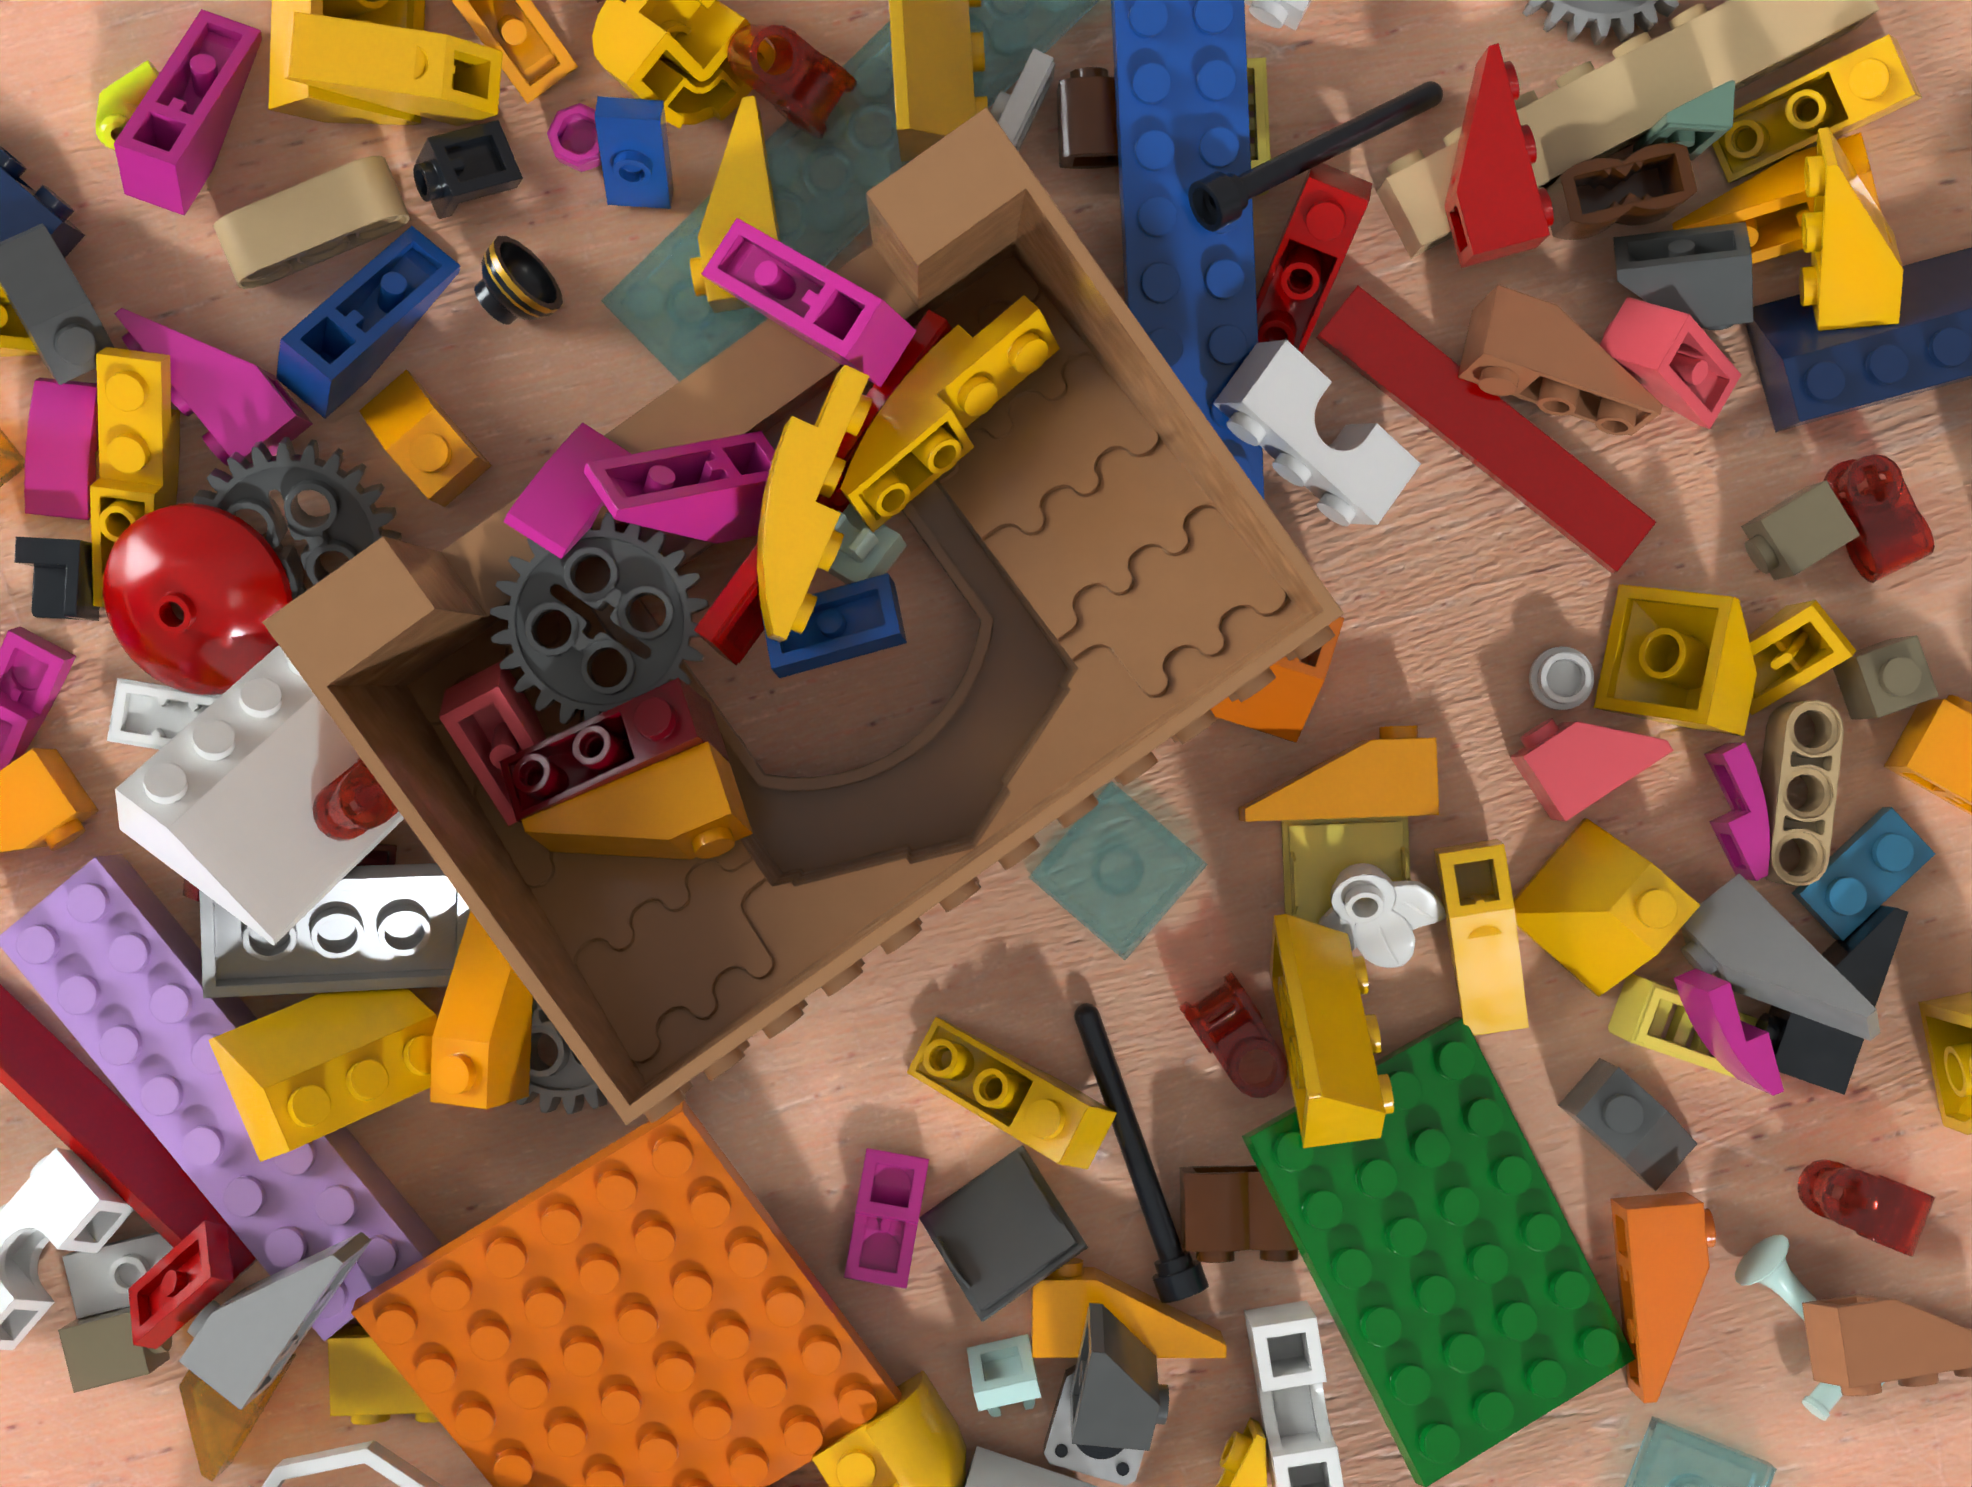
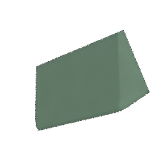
M1728 81L1665 114L1633 145V153L1654 144L1675 143L1687 146L1690 160L1693 161L1733 127L1735 81Z

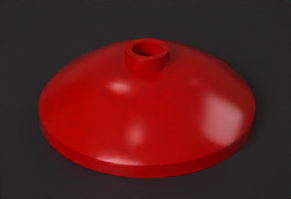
M181 503L169 505L150 512L133 522L124 530L111 549L104 571L103 597L107 617L117 640L125 652L142 670L154 679L177 690L193 694L215 695L226 692L279 644L263 624V621L293 601L285 569L277 554L264 537L241 518L225 510L204 504ZM172 602L177 603L183 609L184 620H180L174 614L171 607Z

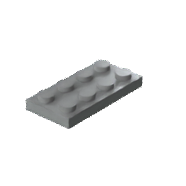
M437 863L355 866L273 946L199 890L203 998L447 987L470 909Z

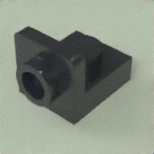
M499 120L428 137L413 168L414 180L420 196L426 202L431 201L439 219L452 216L459 203L515 189L523 179Z

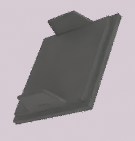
M1023 1145L919 1217L982 1322L1088 1248Z

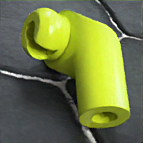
M149 60L103 89L99 94L95 124L96 135L100 142L110 149L115 150L114 142L159 75V72Z

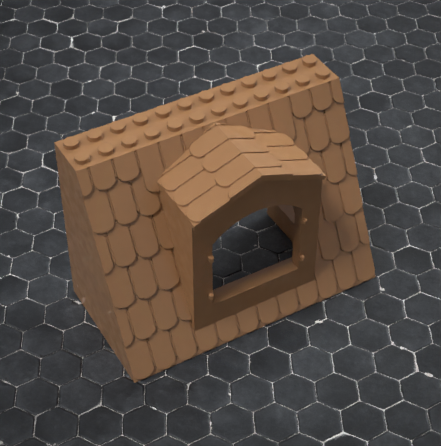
M987 107L866 192L873 244L834 272L884 300L914 329L927 311L930 310L947 319L952 329L959 324L972 337L977 335L1025 295L1040 309L1060 347L1039 369L1028 375L996 402L988 412L981 415L964 429L974 448L962 457L952 469L943 473L911 500L902 510L980 620L976 644L968 667L957 689L939 714L908 743L881 759L841 773L816 777H787L766 774L684 660L680 668L691 679L690 687L711 703L729 758L728 762L731 765L753 834L735 841V845L730 851L708 859L696 857L688 860L551 852L524 831L522 823L516 822L510 826L507 825L439 719L446 689L504 660L514 652L512 645L492 642L491 637L508 629V621L491 615L490 608L510 605L511 596L495 586L497 581L517 583L520 574L512 567L508 561L509 558L514 556L530 562L535 557L528 544L527 537L503 522L508 511L519 496L441 552L383 536L263 621V624L626 1126L642 1114L647 1117L650 1123H653L670 1112L686 1099L685 1093L693 1087L690 1080L702 1071L709 1081H712L729 1070L745 1057L744 1051L750 1046L747 1039L761 1029L771 1039L804 1015L802 1009L808 1005L805 998L820 987L828 997L844 988L863 973L861 967L865 962L862 957L879 945H881L887 955L900 948L922 930L920 925L923 922L919 918L921 915L938 903H940L945 912H949L966 901L981 888L980 881L976 877L997 861H999L1004 870L1022 861L1040 846L1034 837L1036 833L1056 819L1063 828L1078 821L1099 804L1093 795L1096 790L1113 778L1117 783L1125 786L1144 774L1158 762L1151 751L1169 738H1172L1174 742L1180 741L1181 744H1184L1200 734L1217 720L1210 710L1227 697L1232 702L1237 699L1243 702L1259 692L1276 678L1269 668L1284 656L1289 661L1296 657L1301 660L1322 647L1335 636L1328 625L1344 614ZM767 319L604 436L631 454L761 431L774 450H776L784 426L791 416L815 425L835 376L843 365L774 321ZM868 380L862 394L866 396L874 383ZM605 504L601 507L592 525L593 530H600L606 512L610 513ZM616 520L617 532L624 534L630 523ZM642 526L640 540L646 543L660 530ZM661 531L666 535V540L660 554L666 557L682 549L687 556L677 569L679 570L715 543ZM591 557L580 563L575 572L578 588L584 593H596L605 588L610 580L608 563L600 557ZM554 585L551 588V594L556 599L590 621L592 627L588 635L592 639L600 632L606 633L641 658L646 659L650 657L651 649L613 623L610 619L611 613L615 609L612 605L609 604L603 611H598L561 585ZM638 598L630 609L632 625L640 632L657 630L660 625L642 600ZM552 611L540 619L537 626V635L540 642L547 648L555 649L563 646L568 641L571 635V623L564 612ZM607 649L600 652L592 663L593 677L604 687L618 685L627 673L625 657L616 649ZM522 668L510 670L516 682L525 674ZM536 686L529 691L523 692L538 716L546 739L585 721L584 710L578 709L574 718L568 724H563L560 722V702L555 701L549 708L539 712L535 709V704L541 690Z

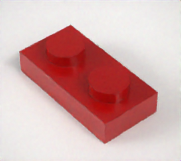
M203 1221L128 1288L133 1345L157 1349L234 1282V1263L230 1256L226 1225Z

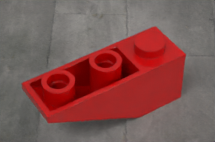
M1499 43L1490 45L1476 64L1444 205L1461 268L1535 249L1550 236L1548 227L1552 226L1554 222L1550 196L1544 187H1537L1531 165L1537 159L1535 139L1529 125L1520 124L1514 102L1520 96L1517 72L1511 61H1503Z
M1324 163L1309 169L1256 297L1258 343L1288 340L1303 354L1370 201L1371 182Z

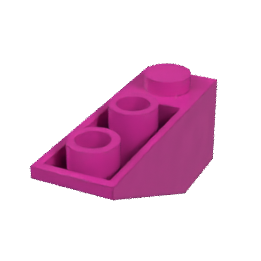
M120 308L114 313L128 330L121 338L129 350L170 355L171 402L184 415L188 417L192 413L197 415L209 430L202 436L204 442L225 465L228 466L227 459L234 452H238L250 463H253L252 447L259 441H262L271 455L274 456L277 454L279 443L284 437H289L292 442L313 425L311 420L273 374L252 363L124 308Z

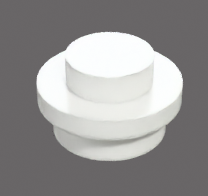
M1554 647L1542 652L1534 660L1529 672V685L1533 695L1542 705L1554 710H1568L1579 706L1589 697L1594 686V671L1590 661L1580 651L1570 647Z

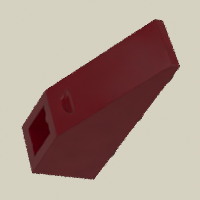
M678 677L499 762L516 821L522 823V819L707 741L727 761H729L711 703Z

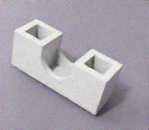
M1288 340L1257 343L1213 403L1229 418L1226 423L1227 427L1242 441L1253 446H1261L1275 459L1272 463L1274 470L1288 482L1300 487L1305 486L1320 499L1317 503L1318 509L1333 522L1345 527L1350 524L1378 525L1421 463L1378 423L1346 424L1332 444L1329 446L1325 444L1316 430L1315 410L1320 398L1332 381Z
M55 1148L51 1154L42 1158L33 1167L27 1182L8 1203L0 1207V1350H14L55 1303L41 1285L38 1276V1261L45 1245L50 1241L58 1250L97 1254L134 1211L72 1150Z
M1307 1300L1244 1310L1263 1432L1266 1438V1451L1272 1487H1344L1338 1447L1331 1432L1324 1397L1323 1382H1327L1316 1315Z

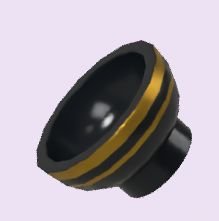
M497 236L486 250L481 262L483 279L474 287L475 295L482 307L494 319L506 325L511 324L517 318L535 320L550 316L559 310L563 303L562 294L555 278L544 263L519 241L508 236Z

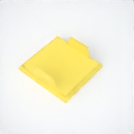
M1408 816L1281 820L1285 914L1318 924L1319 919L1332 907L1330 895L1337 876L1342 870L1354 864L1367 863L1377 866L1392 881H1411Z

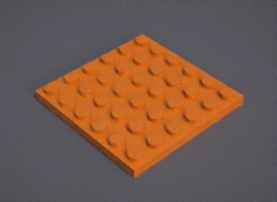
M685 1100L657 1121L644 1123L357 1298L351 1314L492 1487H768L811 1462L814 1453L899 1403L902 1392Z

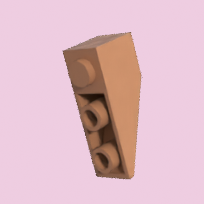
M1497 285L1472 309L1458 378L1476 383L1481 390L1492 395H1512L1535 403L1540 410L1551 415H1571L1595 423L1600 431L1611 435L1632 436L1661 414L1663 405L1558 305Z
M1854 1294L1802 1303L1813 1381L1840 1386L1841 1393L1844 1396L1876 1395L1882 1393L1881 1383L1898 1380V1385L1906 1387L1934 1385L1939 1383L1938 1373L1954 1371V1375L1958 1377H1972V1330L1892 1298Z

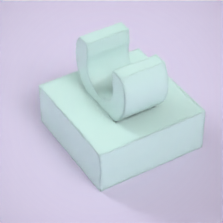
M849 504L843 513L840 512L841 514L834 530L843 533L844 538L837 556L828 573L846 584L886 574L907 546L899 533L884 524L875 532H872L862 521L853 506Z
M1029 1334L967 1348L973 1393L978 1412L987 1410L992 1417L1001 1416V1406L1023 1402L1025 1410L1034 1408L1035 1399L1041 1398L1035 1361L1032 1358Z

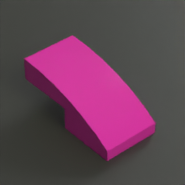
M41 377L34 381L25 452V514L89 520L91 518L90 485L96 481L95 452L99 450L97 383L68 381L59 385L55 379Z
M582 422L535 475L510 508L503 522L562 559L592 527L601 507L604 505L584 474L586 462L625 456L631 453Z
M21 626L8 630L0 648V770L25 753L57 698L76 658L72 653Z
M1746 742L1725 743L1704 755L1732 811L1709 822L1735 875L1740 873L1746 880L1758 881L1768 876L1770 861V827L1764 791Z
M1696 968L1674 977L1680 999L1689 1020L1702 1042L1717 1061L1738 1080L1772 1096L1784 1092L1769 1032L1740 1020L1731 983Z
M866 1148L844 1278L907 1289L929 1159Z

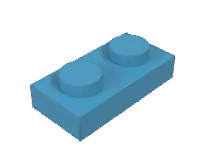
M1882 807L1830 856L1826 872L1818 881L1807 886H1798L1792 894L1834 939L1844 941L1927 863L1935 853L1892 807Z

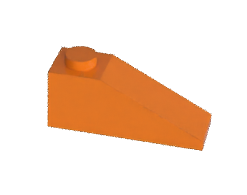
M1687 1192L1610 1198L1622 1331L1636 1358L1626 1365L1627 1385L1643 1403H1653L1659 1399L1710 1268L1708 1248L1714 1247L1716 1243V1229L1711 1211L1708 1208L1704 1209V1203Z

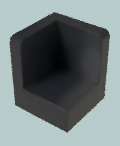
M16 537L14 563L34 566L33 616L51 619L99 621L100 607L93 606L92 543L71 539Z

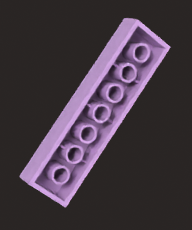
M122 854L94 857L0 935V947L270 1276L360 1232H363L372 1240L312 1325L324 1342L354 1318L351 1311L357 1298L430 1255L441 1245L437 1237L346 1127L340 1128L290 1152L261 1162L259 1161L208 1041L213 1037L255 1021L257 1018L240 997L203 998L201 950Z

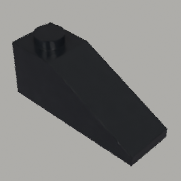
M1883 905L1876 909L1844 941L1836 940L1821 954L1874 1007L1877 1004L1908 915L1907 911ZM1771 1005L1769 1013H1763L1755 1027L1769 1032L1779 1072L1845 1095L1864 1039Z

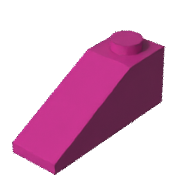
M201 9L114 142L125 195L185 216L214 169L262 41L261 30Z
M736 218L701 273L720 288L843 366L845 364L869 375L868 380L879 387L883 385L917 331L881 298Z
M761 431L586 462L584 474L615 520L719 544L758 535L762 499L775 450Z

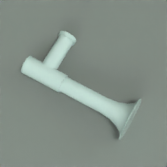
M1773 1235L1765 1238L1743 1256L1737 1266L1735 1280L1742 1286L1761 1283L1769 1287L1804 1320L1802 1303L1816 1301L1817 1299L1801 1284L1786 1261V1255L1790 1246L1789 1240L1783 1235ZM1820 1382L1809 1396H1805L1802 1404L1813 1415L1826 1421L1830 1416L1829 1412L1843 1396L1841 1387Z

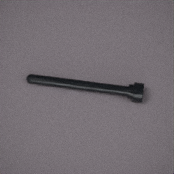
M1426 82L1238 176L1233 173L1214 172L1191 184L1188 193L1191 210L1201 226L1208 231H1217L1237 221L1242 215V210L1247 207L1249 199L1437 106L1443 98V90L1436 82Z
M1089 1003L1082 1004L1075 1011V1021L1106 1107L1117 1112L1112 1126L1159 1260L1154 1262L1157 1274L1152 1277L1161 1303H1171L1191 1297L1209 1287L1202 1264L1197 1260H1193L1190 1251H1183L1100 1013L1094 1005Z

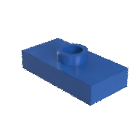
M598 96L594 117L607 204L671 209L674 189L664 101Z
M888 573L813 594L817 596V601L802 634L791 630L787 640L780 643L767 637L763 620L771 669L779 679L907 643L896 586Z

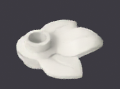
M1359 863L1345 868L1337 876L1330 895L1332 907L1319 919L1318 924L1347 933L1351 951L1357 948L1364 958L1374 965L1394 968L1405 965L1411 959L1415 948L1413 930L1444 920L1446 913L1439 897L1424 884L1418 881H1392L1377 866Z

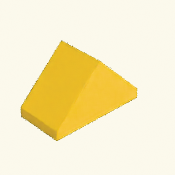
M1817 600L1786 605L1748 636L1757 671L1749 712L1751 715H1754L1849 659L1857 651Z

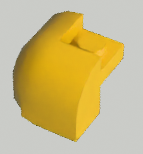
M606 0L597 15L592 34L594 56L604 69L636 99L663 100L666 122L680 130L682 125H695L712 117L723 121L740 105L742 97H747L780 56L746 18L718 0H626L625 3L621 0Z
M924 1370L897 1386L902 1392L899 1403L813 1454L812 1460L829 1487L964 1486L966 1480V1444L956 1420Z

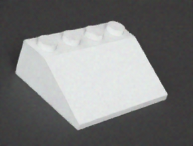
M279 645L115 789L119 829L273 946L404 819Z

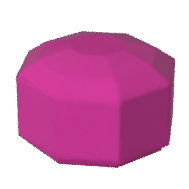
M581 103L557 111L547 135L557 160L579 172H584L602 164L594 117L595 110Z

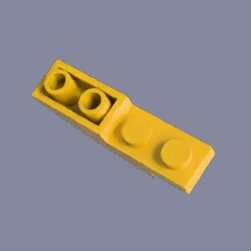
M1025 295L974 337L968 334L959 324L954 327L905 376L872 421L850 462L840 488L862 521L872 532H875L892 516L901 512L911 500L943 473L952 469L962 457L970 452L974 445L964 429L981 415L988 412L996 402L1028 375L1039 369L1047 359L1060 349L1040 309Z
M105 347L96 353L100 478L90 485L93 606L105 608L103 597L104 571L111 549L124 530L142 516L159 508L177 503L180 410L171 409L170 355L112 347Z
M845 364L835 376L815 425L791 416L785 424L772 458L763 494L757 548L759 597L767 637L779 643L787 640L791 630L802 634L817 601V596L807 592L817 568L829 571L844 538L843 533L834 530L841 513L816 502L819 494L828 498L833 494L846 464L845 460L836 457V453L845 432L857 436L873 400L862 394L870 376Z

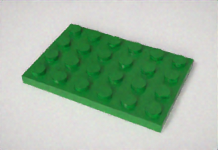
M1454 1017L1375 1061L1377 1074H1388L1394 1098V1113L1385 1115L1381 1138L1303 1148L1295 1107L1242 1136L1415 1483L1423 1487H1427L1636 1359L1469 1026L1463 1024L1462 1017Z

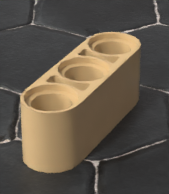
M370 156L352 161L237 209L218 219L213 227L239 288L247 289L272 283L387 235L407 224L410 217L385 157Z
M1819 700L1787 702L1772 712L1766 725L1760 781L1768 810L1770 861L1768 876L1764 878L1775 883L1792 886L1810 885L1821 878L1826 872L1829 863L1844 736L1843 720L1839 712L1829 703ZM1802 713H1806L1811 717L1815 725L1814 737L1806 746L1799 743L1794 735L1795 721ZM1799 776L1807 786L1808 796L1802 807L1796 810L1790 805L1786 790L1791 780ZM1792 839L1800 849L1801 858L1797 867L1787 873L1780 864L1779 853L1781 847Z

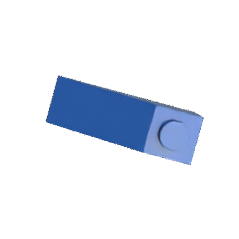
M411 226L281 338L276 379L326 419L372 377L458 275L461 266L416 228Z

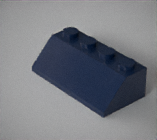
M1972 247L1903 266L1899 324L1818 331L1813 306H1802L1800 294L1754 306L1753 322L1745 324L1775 432L1972 379Z

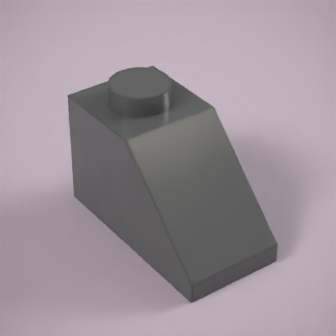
M1746 222L1613 237L1617 281L1646 302L1690 314L1701 328L1708 330H1723L1734 324L1753 322L1752 252Z
M41 223L0 242V285L43 363L59 385L64 384L97 368L96 353L105 347H115L90 300L45 225Z
M1601 1058L1598 1059L1558 1105L1655 1191L1697 1145V1142L1660 1103L1619 1067Z
M1089 1303L1070 1391L1072 1444L1149 1451L1155 1425H1165L1169 1409L1168 1385L1158 1384L1156 1356L1103 1304Z

